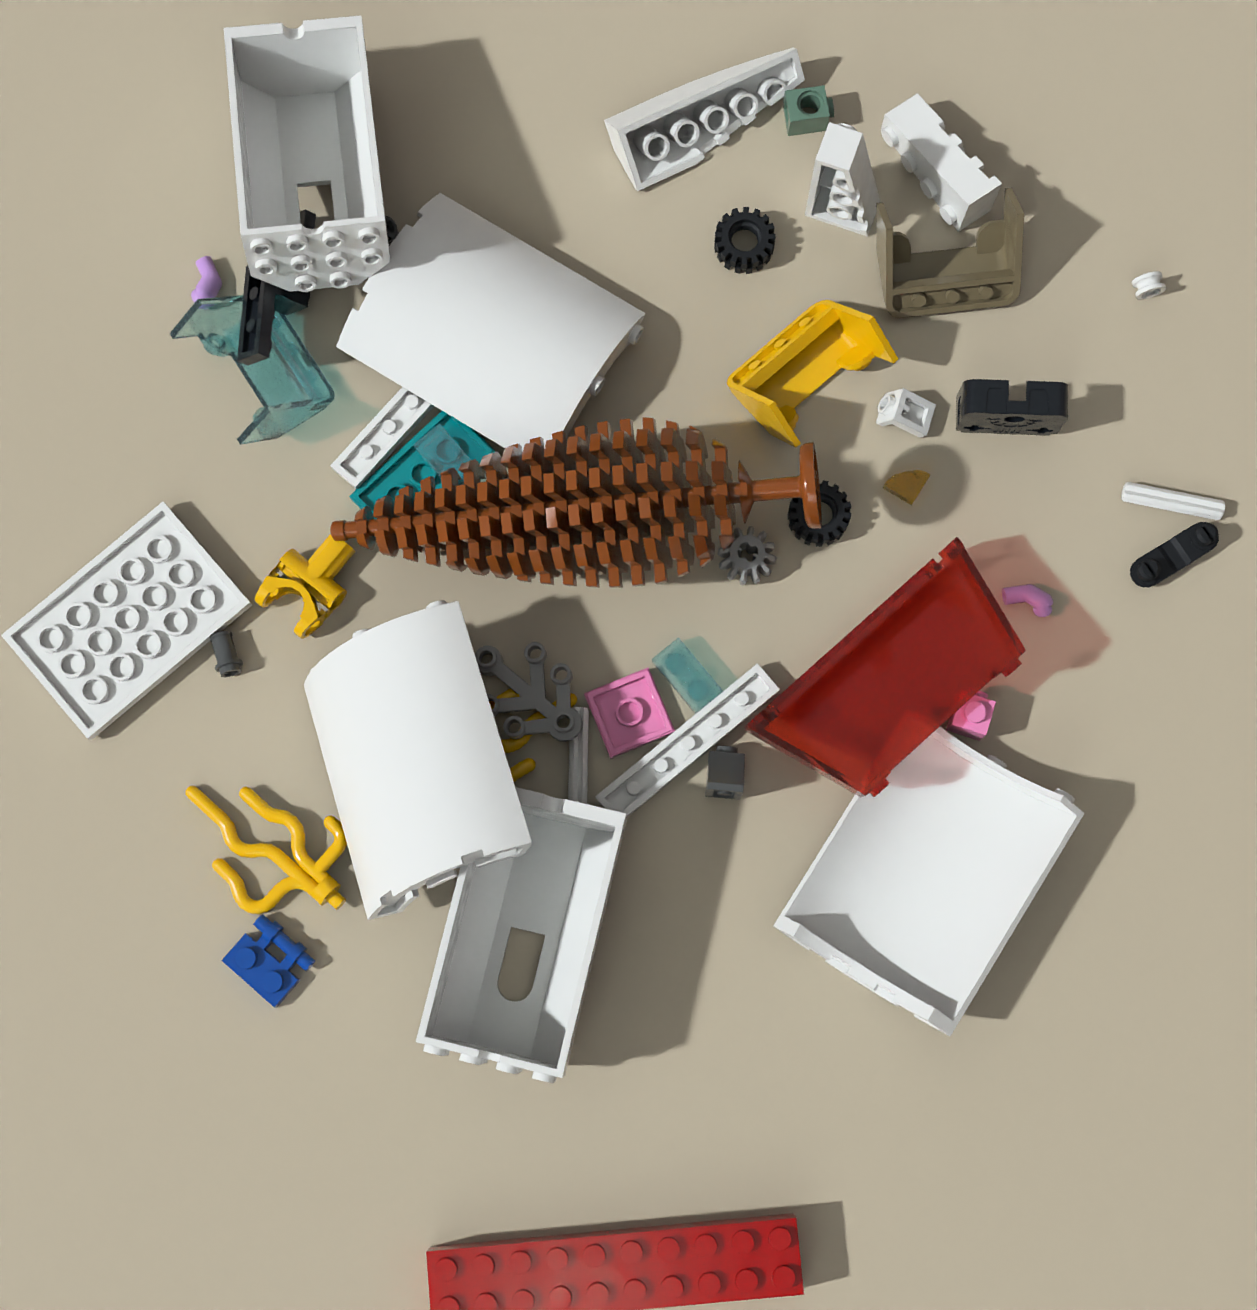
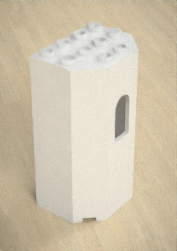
M362 16L304 20L300 27L294 29L285 27L283 23L224 28L240 234L250 275L290 292H310L314 289L331 287L341 289L361 284L391 262ZM331 184L335 220L323 221V225L319 228H305L301 224L298 187Z
M515 787L532 844L525 855L502 860L480 868L476 867L475 862L460 867L416 1042L425 1044L423 1051L427 1053L449 1056V1052L454 1051L461 1053L460 1061L481 1065L487 1063L488 1060L497 1062V1070L518 1074L523 1069L533 1071V1079L554 1083L557 1077L563 1078L566 1075L627 817L626 813L568 799L555 798L543 793ZM511 927L545 935L532 990L521 1001L507 1000L498 989V979Z

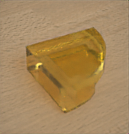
M921 470L901 472L890 477L884 484L883 489L912 506L931 474Z

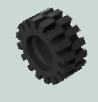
M743 207V212H739L738 208L732 209L730 216L728 213L722 216V222L719 221L716 226L714 249L715 253H718L717 259L719 262H725V268L730 270L731 266L735 267L734 273L739 274L741 269H746V274L752 273L753 268L756 267L757 271L763 268V263L767 264L770 261L771 254L773 255L776 234H774L775 228L773 223L769 224V217L766 214L761 217L760 210L756 208L753 213H750L749 207ZM740 230H749L756 235L758 243L750 251H740L732 243L733 235Z
M823 480L822 484H820L821 502L826 503L831 508L833 514L831 521L826 525L815 529L807 526L802 498H792L789 505L787 520L790 521V530H794L795 537L798 540L800 538L804 539V544L809 546L810 543H816V547H822L823 543H827V545L833 544L835 539L839 540L842 537L851 519V503L846 500L847 494L845 491L841 493L839 486L836 484L833 487L829 486V481Z

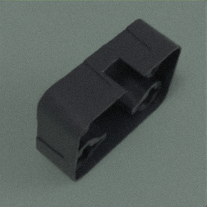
M970 379L963 382L956 396V431H961L962 433L1049 436L1050 434L1059 433L1063 424L1068 420V384L1063 382L1026 381V401L1009 400V380Z

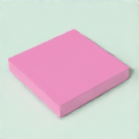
M649 667L584 693L610 759L671 735L675 731Z

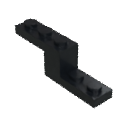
M306 209L300 211L301 224L305 228L315 229L316 214ZM247 265L237 362L249 366L269 358L272 348L271 335L275 311L287 316L307 308L310 292H290L254 278L250 275Z

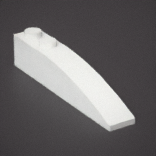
M793 47L721 70L672 89L605 119L604 122L613 149L635 190H642L698 164L705 158L704 154L716 145L721 146L730 139L729 135L743 124L745 126L756 118L755 115L767 105L772 106L784 97L785 91L793 90L802 83L805 78L797 49Z

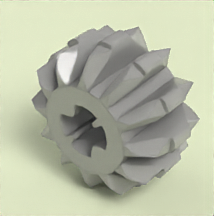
M752 526L748 527L747 535H743L740 528H735V540L724 551L722 547L718 549V556L725 558L719 563V568L721 570L731 568L727 575V579L730 581L737 574L741 575L740 585L742 586L746 585L747 576H751L755 584L760 583L759 573L769 576L772 570L768 565L775 564L777 559L776 556L770 554L775 549L774 542L763 544L767 533L762 531L755 537L753 536L754 527ZM742 550H746L748 554H753L752 562H748L746 558H740Z

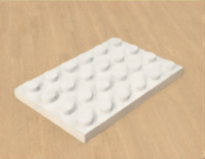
M161 502L1 636L86 738L93 740L210 641L211 635L224 630L249 609L252 604L164 502Z

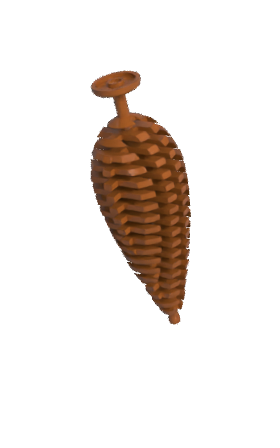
M642 417L643 429H637L635 441L632 419H620V431H614L613 443L611 440L610 423L608 421L598 422V433L590 435V444L588 427L586 425L574 428L575 436L568 437L567 445L566 433L564 431L552 433V440H546L545 449L542 437L530 439V443L524 445L523 452L522 446L517 443L505 448L502 457L498 452L483 456L480 464L476 459L462 463L458 470L463 473L464 485L458 484V480H461V477L454 467L439 473L441 475L442 488L435 489V478L432 476L420 481L421 492H415V499L413 487L406 486L399 490V495L395 496V503L390 495L384 496L376 500L373 513L369 506H365L356 512L354 521L339 520L332 522L330 533L334 541H347L348 539L356 538L361 547L369 550H374L375 543L377 542L380 552L391 557L397 556L399 549H402L403 558L418 562V553H422L424 547L426 563L441 567L440 552L446 551L447 562L445 563L450 569L462 572L468 566L475 575L485 576L491 570L497 578L508 579L514 573L517 576V580L531 582V579H535L536 573L540 574L541 584L554 585V578L559 577L560 572H562L564 585L577 586L576 576H582L583 570H585L586 586L600 588L599 575L606 574L607 567L609 587L623 588L622 573H628L629 565L631 566L632 585L636 587L645 586L644 571H650L651 563H653L655 583L662 584L668 582L667 569L673 567V560L677 562L679 577L690 573V566L694 563V547L689 544L688 533L694 532V520L697 525V535L692 536L701 568L714 558L715 544L711 539V529H715V515L720 519L721 535H719V540L723 551L735 540L733 525H736L734 505L736 503L741 504L745 524L754 502L802 498L807 526L813 529L821 528V495L816 449L814 442L804 443L800 447L799 476L751 480L748 472L739 460V482H733L732 472L728 467V450L726 445L716 438L712 439L711 445L715 449V461H711V479V476L706 471L705 459L708 458L703 433L690 425V429L687 428L685 443L691 450V461H688L684 440L680 436L679 425L676 422L666 420V428L661 430L660 442L657 438L656 420L654 418ZM664 449L668 452V462H666ZM683 463H686V475L683 473ZM482 469L486 471V478ZM480 479H486V482H481ZM674 529V536H668L669 547H667L665 535H673ZM530 546H537V549L530 550ZM514 547V552L508 553V548ZM485 549H491L492 555L486 556ZM463 550H469V558L465 559L467 565L464 564Z

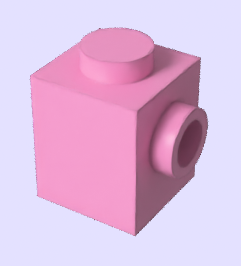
M968 689L967 692L961 691L955 698L946 731L980 741L987 735L996 701L987 699L988 694L979 690Z

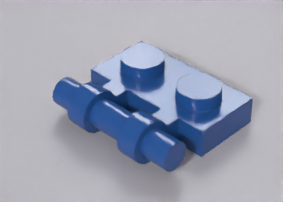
M262 914L253 924L263 933L258 941L248 933H245L221 961L274 1008H277L300 981L290 970L297 963L302 969L308 971L315 963V960L306 953L307 948L302 943H295L283 932L284 927L277 921L272 923ZM272 943L287 954L281 962L267 951Z

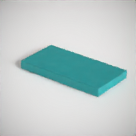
M441 411L349 497L360 509L369 506L373 513L376 500L390 495L395 503V496L399 495V490L406 486L413 487L415 499V492H421L420 481L432 476L435 478V489L442 488L441 475L439 473L453 467L461 477V480H458V484L464 485L463 473L458 470L460 465L474 459L480 464L483 456L494 453L495 450L474 429Z

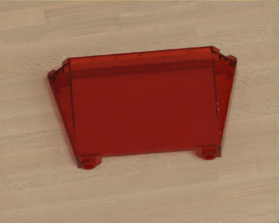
M956 537L938 553L943 558L940 562L937 563L932 558L743 728L749 734L860 798L869 793L875 797L889 785L890 782L886 777L892 772L893 768L989 681L1000 673L1007 677L1022 664L1018 658L1026 650L963 543Z

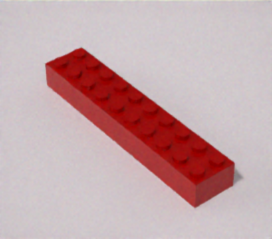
M793 1213L431 1246L426 1251L430 1310H643L804 1295L797 1219Z

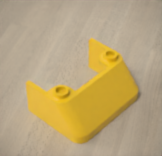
M822 300L810 306L736 369L727 379V385L733 395L770 435L796 448L801 442L793 431L799 419V415L794 409L841 368L849 371H861L870 365L875 356L893 364L898 360V357L874 316L831 300Z

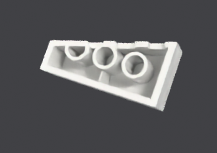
M829 122L815 159L805 216L868 237L876 215V203H880V198L863 133L856 131L854 127L848 124Z

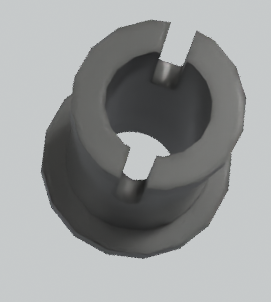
M230 631L217 632L210 637L217 660L215 670L220 672L221 677L224 678L241 673L240 667L243 665L242 660L237 657L232 639L233 635Z

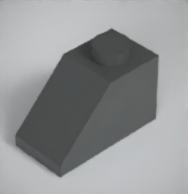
M717 746L716 751H709L705 797L741 799L744 790L745 754L737 753L738 748Z

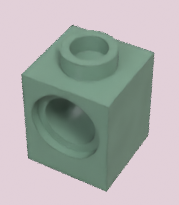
M825 85L785 91L783 111L788 136L826 131L829 118L834 117V104L832 97H826ZM805 107L814 108L817 112L813 114L805 113L802 109Z

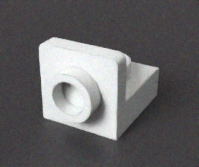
M904 388L886 393L879 402V414L876 424L882 427L893 424L919 438L927 436L936 404Z

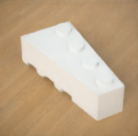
M917 93L884 115L881 134L884 141L890 147L894 146L901 155V162L905 169L910 173L913 172L919 179L923 193L929 199L933 198L940 207V214L944 221L949 225L953 224L959 232L991 211L1002 183L995 175L989 179L982 172L984 164L976 155L970 159L965 154L963 141L955 133L946 134L944 131V121Z

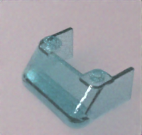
M243 295L197 299L170 332V335L173 339L198 336L205 350L210 354L220 357L231 356L264 406L254 413L253 422L237 438L240 445L279 438L326 409L334 400L333 388L284 314L275 311L271 335L272 348L269 358L247 366L237 362Z

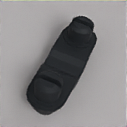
M1198 522L1138 558L1130 568L1132 581L1140 587L1149 588L1191 564L1217 546L1219 541L1217 527L1211 523Z

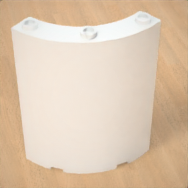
M439 193L418 211L417 216L420 219L413 227L406 224L390 244L391 262L368 278L362 289L368 294L359 311L352 308L336 347L504 448L518 443L522 446L523 452L524 445L530 443V439L542 437L545 449L546 440H552V433L564 431L567 438L590 396H597L605 383L604 375L630 343L633 345L637 343L644 330V327L640 324L645 313L442 193Z
M444 600L435 601L427 605L426 609L398 617L372 629L356 631L353 633L352 639L330 652L310 670L305 680L304 688L368 920L403 912L412 901L419 897L417 889L425 884L427 888H434L457 877L456 869L475 862L476 867L480 868L526 854L532 844V840L459 601L447 603Z
M907 711L773 927L805 949H811L826 959L825 962L897 1007L905 1008L912 1012L917 1019L951 1036L1085 813L1073 804L1075 798L1069 793L1058 788L1054 792L1005 769L1007 765L995 756L988 755L986 758L940 727L942 722L934 715L925 711L922 715Z

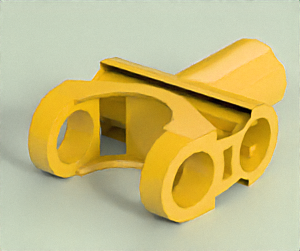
M331 534L309 560L293 548L288 550L279 559L280 561L269 576H266L255 596V602L262 608H265L283 595L290 593L301 596L304 607L300 615L301 619L295 626L294 633L301 639L308 637L323 624L346 597L347 590L335 582L333 578L356 551L345 541H334ZM279 570L290 579L281 578L278 574ZM314 598L328 608V610L325 612L321 608L319 611Z

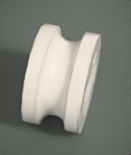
M1160 271L1143 274L1132 281L1133 287L1138 288V291L1135 293L1137 299L1152 298L1166 290L1165 283L1160 282L1163 278Z

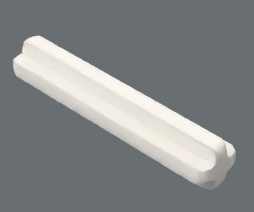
M1126 482L1121 494V499L1124 502L1214 520H1220L1225 512V502L1223 500L1133 482Z
M573 707L580 714L583 725L580 734L575 739L569 741L568 800L587 804L589 710L586 707Z

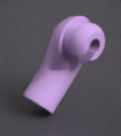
M204 256L196 261V266L202 278L196 285V289L192 291L191 298L199 306L211 303L222 287V280L210 256Z
M1026 584L1002 588V598L1005 605L1026 602L1033 606V612L1038 617H1047L1052 613L1051 605H1053V599L1051 595L1035 585Z

